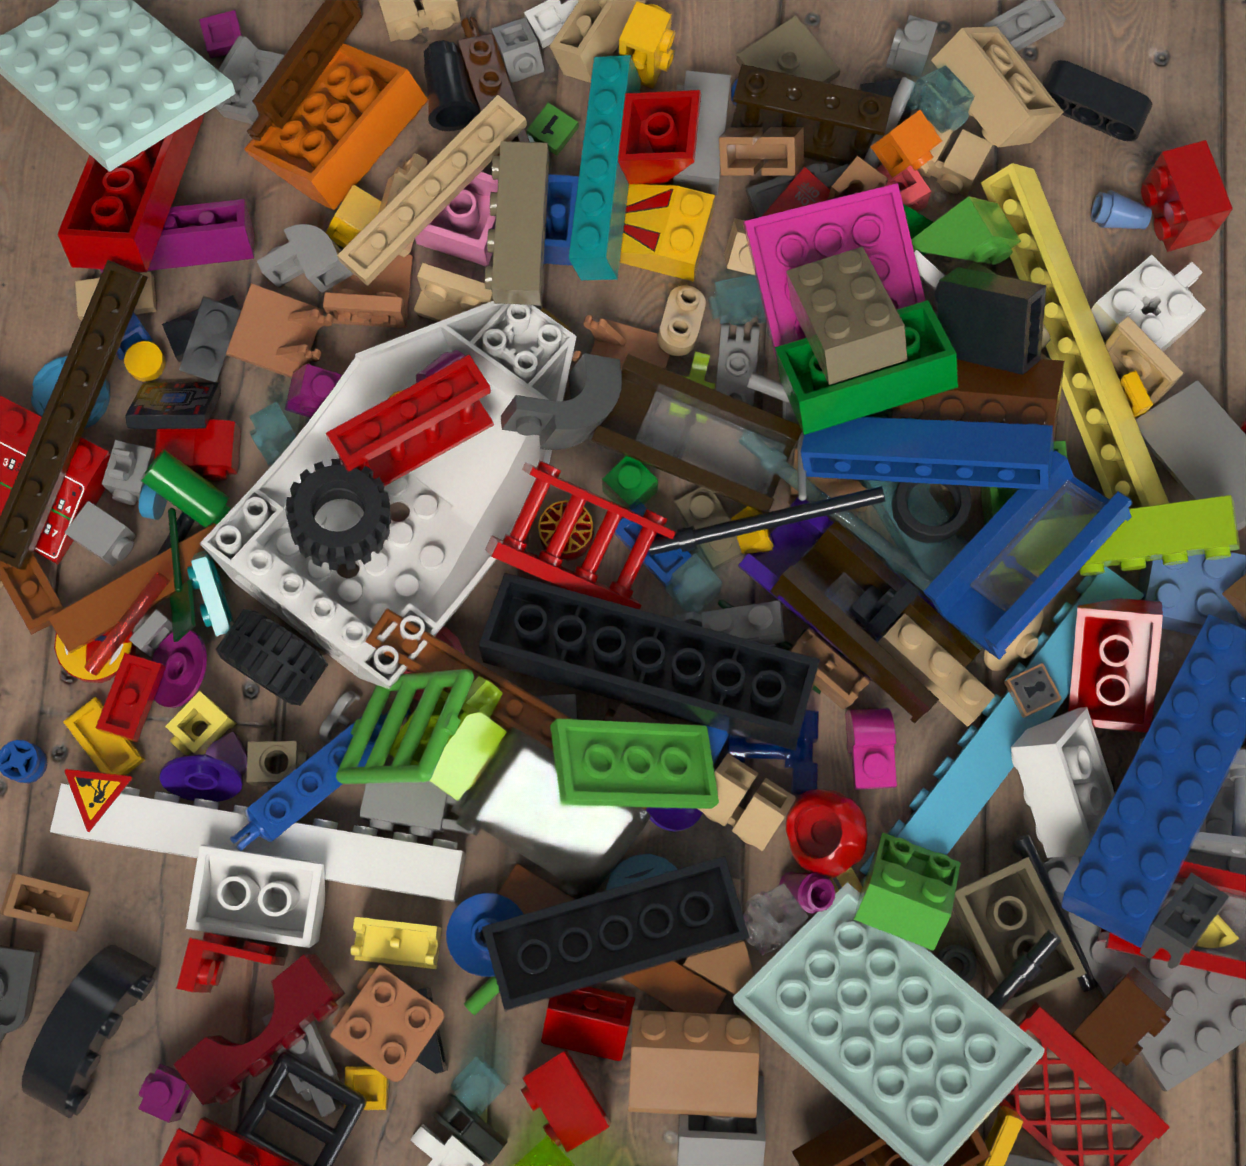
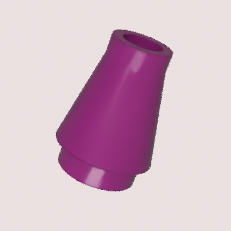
M787 872L780 880L781 892L789 896L808 913L816 914L817 912L827 910L835 899V888L830 879L816 872Z

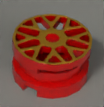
M568 500L553 503L540 516L538 529L541 544L545 550L567 506ZM583 507L560 557L561 559H566L567 561L578 559L586 554L593 542L594 528L592 517L585 507Z

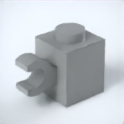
M115 440L102 481V485L112 494V499L128 505H135L136 500L139 501L140 493L144 486L140 479L154 460V449Z

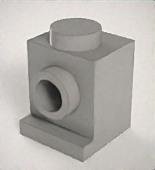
M909 15L905 29L897 27L886 67L921 77L938 23Z

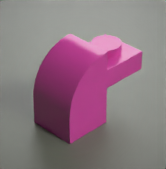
M890 708L847 710L845 713L848 753H852L854 790L896 788L894 751L896 734Z

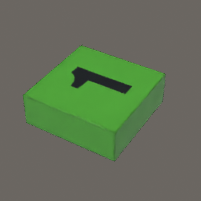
M547 103L526 132L532 136L536 143H548V150L558 156L578 130L579 125L576 120L550 103Z

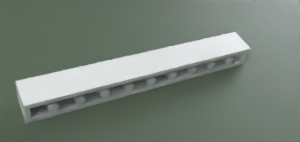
M61 783L50 832L62 836L197 858L199 845L238 850L235 846L248 835L243 836L235 844L232 843L230 837L249 823L245 813L248 807L234 805L233 812L218 810L219 803L214 801L195 799L194 805L178 803L180 796L155 792L154 799L139 797L140 789L125 787L93 829L87 832L70 785ZM314 819L313 826L296 822L274 841L269 842L259 836L243 849L246 852L323 863L325 880L452 902H458L466 853L457 850V842L434 839L433 846L417 843L418 836L394 832L393 839L377 837L378 829L354 825L353 832L337 830V822L323 819Z

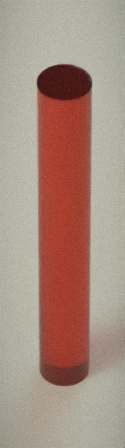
M159 572L155 573L84 665L88 672L95 676L100 673L168 585L170 580Z

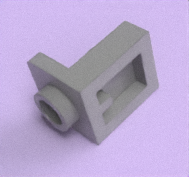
M526 17L491 29L510 82H516L544 72L545 69L538 41Z

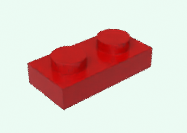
M124 653L95 728L107 734L138 742L166 667L161 663Z

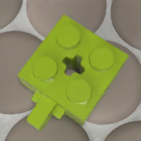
M480 676L473 681L458 715L461 721L455 735L449 736L435 772L428 781L457 801L473 785L476 775L488 758L497 751L500 741L507 733L490 719L503 692ZM443 690L410 765H419L449 695V693ZM415 711L395 738L389 752L394 758Z

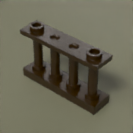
M742 64L733 96V102L737 104L731 128L763 127L764 134L770 127H803L804 158L840 166L850 165L857 156L864 160L876 134L885 135L893 98Z

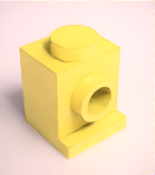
M199 691L165 727L174 734L170 742L185 756H189L192 752L196 755L205 754L213 742L220 739L229 728L232 729L237 723L208 696ZM206 723L207 729L200 736H197L195 733L197 725Z

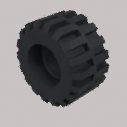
M331 459L332 465L324 467L321 461L314 464L315 471L313 473L305 469L300 474L301 483L293 482L290 488L291 497H287L286 516L294 544H298L299 551L305 558L308 556L312 557L313 564L321 567L326 562L329 565V570L337 571L339 564H346L347 570L356 568L355 562L361 560L364 565L371 561V553L374 551L379 554L383 549V540H388L391 524L388 492L384 491V483L379 477L373 478V471L367 466L362 470L356 467L348 472L344 465H341L340 459ZM335 499L353 501L364 511L361 520L354 527L345 531L327 530L315 521V516L325 503Z
M249 609L242 610L216 648L222 660L291 705H302L328 666L325 658L313 647L266 616Z

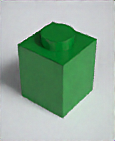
M625 456L602 478L603 493L613 502L633 510L640 503L644 505L658 492V479L640 461Z

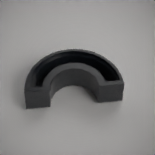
M116 945L107 946L97 953L73 979L43 1025L24 1068L21 1084L22 1091L67 1118H71L73 1114L77 1116L90 1098L91 1093L87 1091L92 1082L90 1075L94 1072L100 1061L101 1055L98 1052L106 1038L111 1039L117 1032L123 1020L122 1015L130 1007L136 1005L138 1000L143 1001L148 996L155 983L152 975L156 967Z

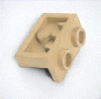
M422 263L417 278L421 293L414 308L415 313L419 316L439 322L494 301L492 290L485 289V283Z

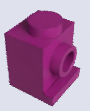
M304 365L292 374L285 410L312 418L342 375L313 365Z
M159 1064L155 1074L149 1073L141 1086L139 1096L143 1099L138 1109L168 1123L181 1120L193 1091L177 1070L164 1064Z

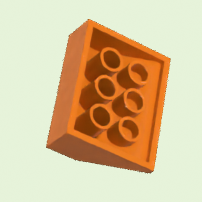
M343 43L284 127L280 129L270 126L261 141L252 139L244 150L310 199L335 210L343 202L353 184L356 186L385 150L393 144L396 137L407 124L416 117L419 110L428 101V98L408 69Z

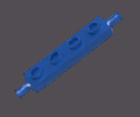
M408 709L405 717L411 714L410 709ZM389 711L384 715L381 713L357 767H364ZM355 722L245 810L249 823L230 837L232 843L235 844L243 836L248 835L235 846L238 850L243 851L246 846L259 836L269 842L274 841L342 785L337 781L336 773L352 740L353 735L350 733Z

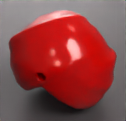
M813 789L801 794L791 806L786 818V833L791 853L801 867L810 873L816 872L828 878H834L862 860L866 853L868 840L867 821L865 814L854 800L835 790Z

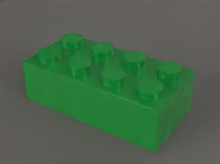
M928 300L897 309L905 327L906 361L831 385L828 384L807 338L775 347L780 381L804 435L958 388L956 352Z

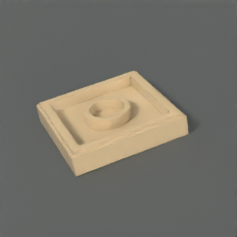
M1129 316L1117 325L1105 342L1115 370L1121 377L1136 370L1153 406L1164 397L1184 374Z

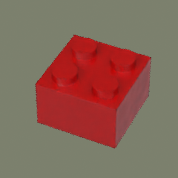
M1206 140L1163 151L1141 187L1143 202L1152 209L1155 219V234L1160 241L1163 240L1167 252L1210 240L1233 210Z

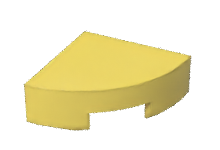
M1217 915L1195 946L1205 949L1220 948L1234 943L1239 937Z

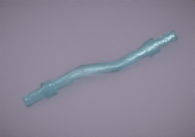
M749 430L741 436L739 443L761 460L760 465L771 475L778 474L798 491V471L786 462L787 456L776 447H768ZM806 478V499L810 502L831 498ZM848 510L829 515L886 560L885 565L896 574L902 573L922 591L934 580L911 561L913 556L902 547L895 548L851 511Z

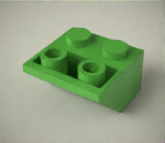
M882 832L860 892L854 920L934 951L952 914L961 862L951 859L945 854L935 853L912 844L903 838L894 837Z

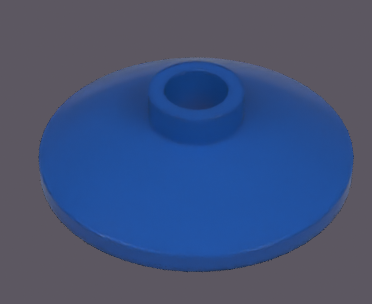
M494 893L477 894L464 900L452 913L446 930L447 946L454 961L463 970L481 977L495 976L487 944L481 941L480 932L483 930V926L524 915L521 909L507 897Z

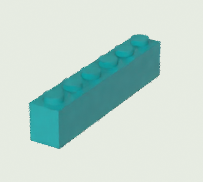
M631 55L594 57L569 251V260L581 281L618 280L629 184L618 163L625 93H640L641 79Z

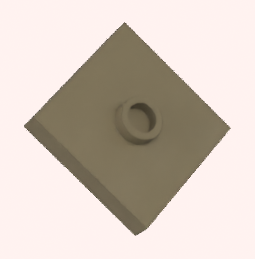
M796 15L738 53L736 61L740 66L745 64L829 83L837 78L841 70Z

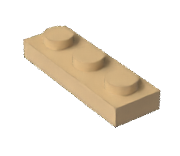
M905 613L877 642L967 727L976 720L995 697L987 687Z

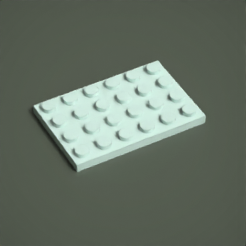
M59 0L52 7L36 16L28 18L24 23L0 35V74L109 172L236 94L231 80L133 0Z
M847 882L835 894L832 905L825 911L817 912L733 996L734 1004L911 1166H943L1044 1055L1045 1049L925 947L854 920L860 892Z

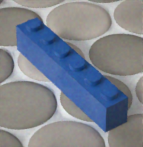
M865 416L804 435L800 453L806 477L1049 490L1054 452L1053 425Z

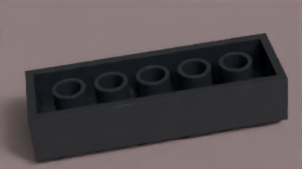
M725 856L482 927L505 1012L750 938Z

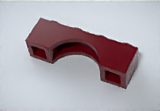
M303 954L271 981L275 1000L274 1010L269 1024L258 1037L248 1043L239 1044L221 1035L207 1036L173 1064L202 1105L216 1102L223 1105L241 1091L239 1086L241 1081L250 1074L252 1077L260 1075L274 1063L271 1056L280 1048L284 1047L288 1050L306 1036V1032L303 1030L315 1019L318 1022L325 1020L339 1008L336 1001L346 993L316 954Z

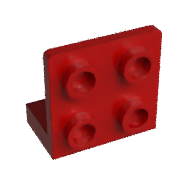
M204 932L202 939L189 938L176 989L188 992L211 993L212 986H218L222 977L224 962L219 961L221 954L284 966L286 958L276 956L277 947L245 941L244 947L240 948L236 947L237 938Z

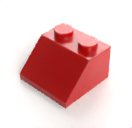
M700 90L625 93L618 163L628 184L666 183L695 162L701 104Z
M567 1049L522 1078L526 1086L521 1089V1092L533 1111L538 1108L542 1110L548 1120V1123L543 1128L555 1148L563 1145L566 1152H569L610 1127V1119Z

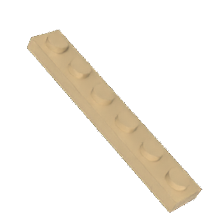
M497 95L337 255L339 261L368 286L493 160V156H497L500 153L501 141L511 142L527 126L526 118Z

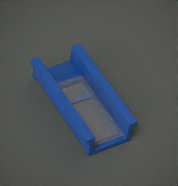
M1054 451L1049 490L1018 489L923 592L932 600L942 617L1000 660L1006 653L1005 649L1125 520L1128 522L1131 518L1129 507L1132 501L1119 491L1109 500L1074 477L1068 459Z

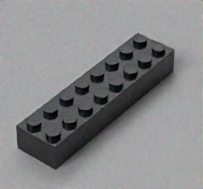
M508 573L503 575L479 643L483 663L791 750H796L820 659Z

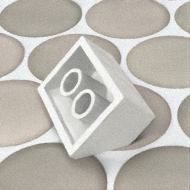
M1087 707L1075 709L1027 729L1011 747L1012 763L1019 771L1024 786V799L1031 808L1036 823V835L1043 844L1047 858L1083 856L1115 796Z
M199 845L186 929L310 948L320 939L325 906L324 864Z

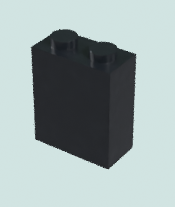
M957 267L941 278L935 290V300L938 302L937 318L956 352L957 359L1021 375L1026 373L1041 360L1046 285Z

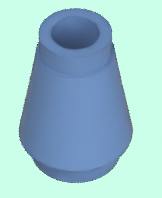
M1112 190L1107 193L1099 192L1091 209V221L1098 223L1100 228L1145 230L1150 223L1152 215L1150 207L1144 206Z

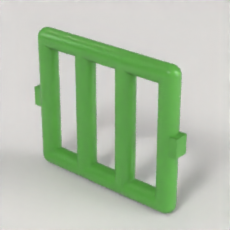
M469 669L402 674L390 689L376 685L362 718L357 719L350 734L353 737L337 770V781L341 784L429 781L435 772L449 736L455 735L461 720L458 718V715L473 683V672ZM452 687L419 765H410L443 688ZM417 689H425L392 765L383 766ZM391 691H398L365 767H357Z

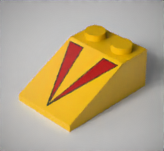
M629 184L620 263L694 282L713 217L715 195L681 186Z

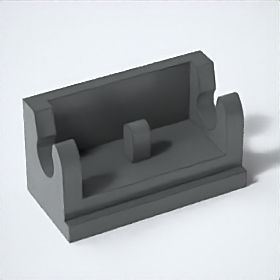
M1191 873L1152 924L1139 953L1151 959L1160 948H1164L1171 955V958L1168 960V967H1177L1185 953L1189 954L1230 896Z

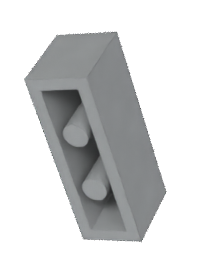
M686 70L685 84H677L676 91L700 90L701 104L695 162L674 177L673 186H681L718 195L720 179L719 137L725 132L731 75Z

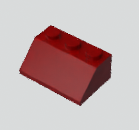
M1118 598L1077 606L1068 712L1087 707L1093 727L1148 732L1153 720L1163 620L1162 602Z

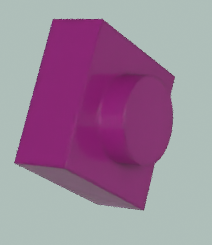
M235 10L199 19L210 59L227 55L238 36H243Z

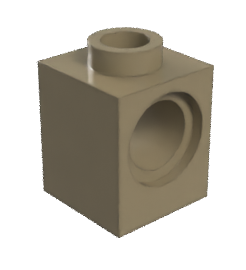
M297 741L248 742L246 782L254 787H274L307 761L309 753L304 752V746ZM278 755H287L289 760L287 769L280 774H273L270 768L272 760Z

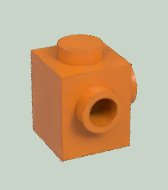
M918 110L870 147L893 178L910 165L916 171L934 157L930 150L941 143L942 140L936 133L932 123L927 120L921 110Z

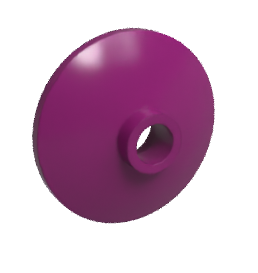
M191 630L178 642H174L173 632L170 633L159 644L151 661L161 663L166 667L154 698L159 705L168 708L184 705L195 695L202 683L207 665L206 647L202 638Z

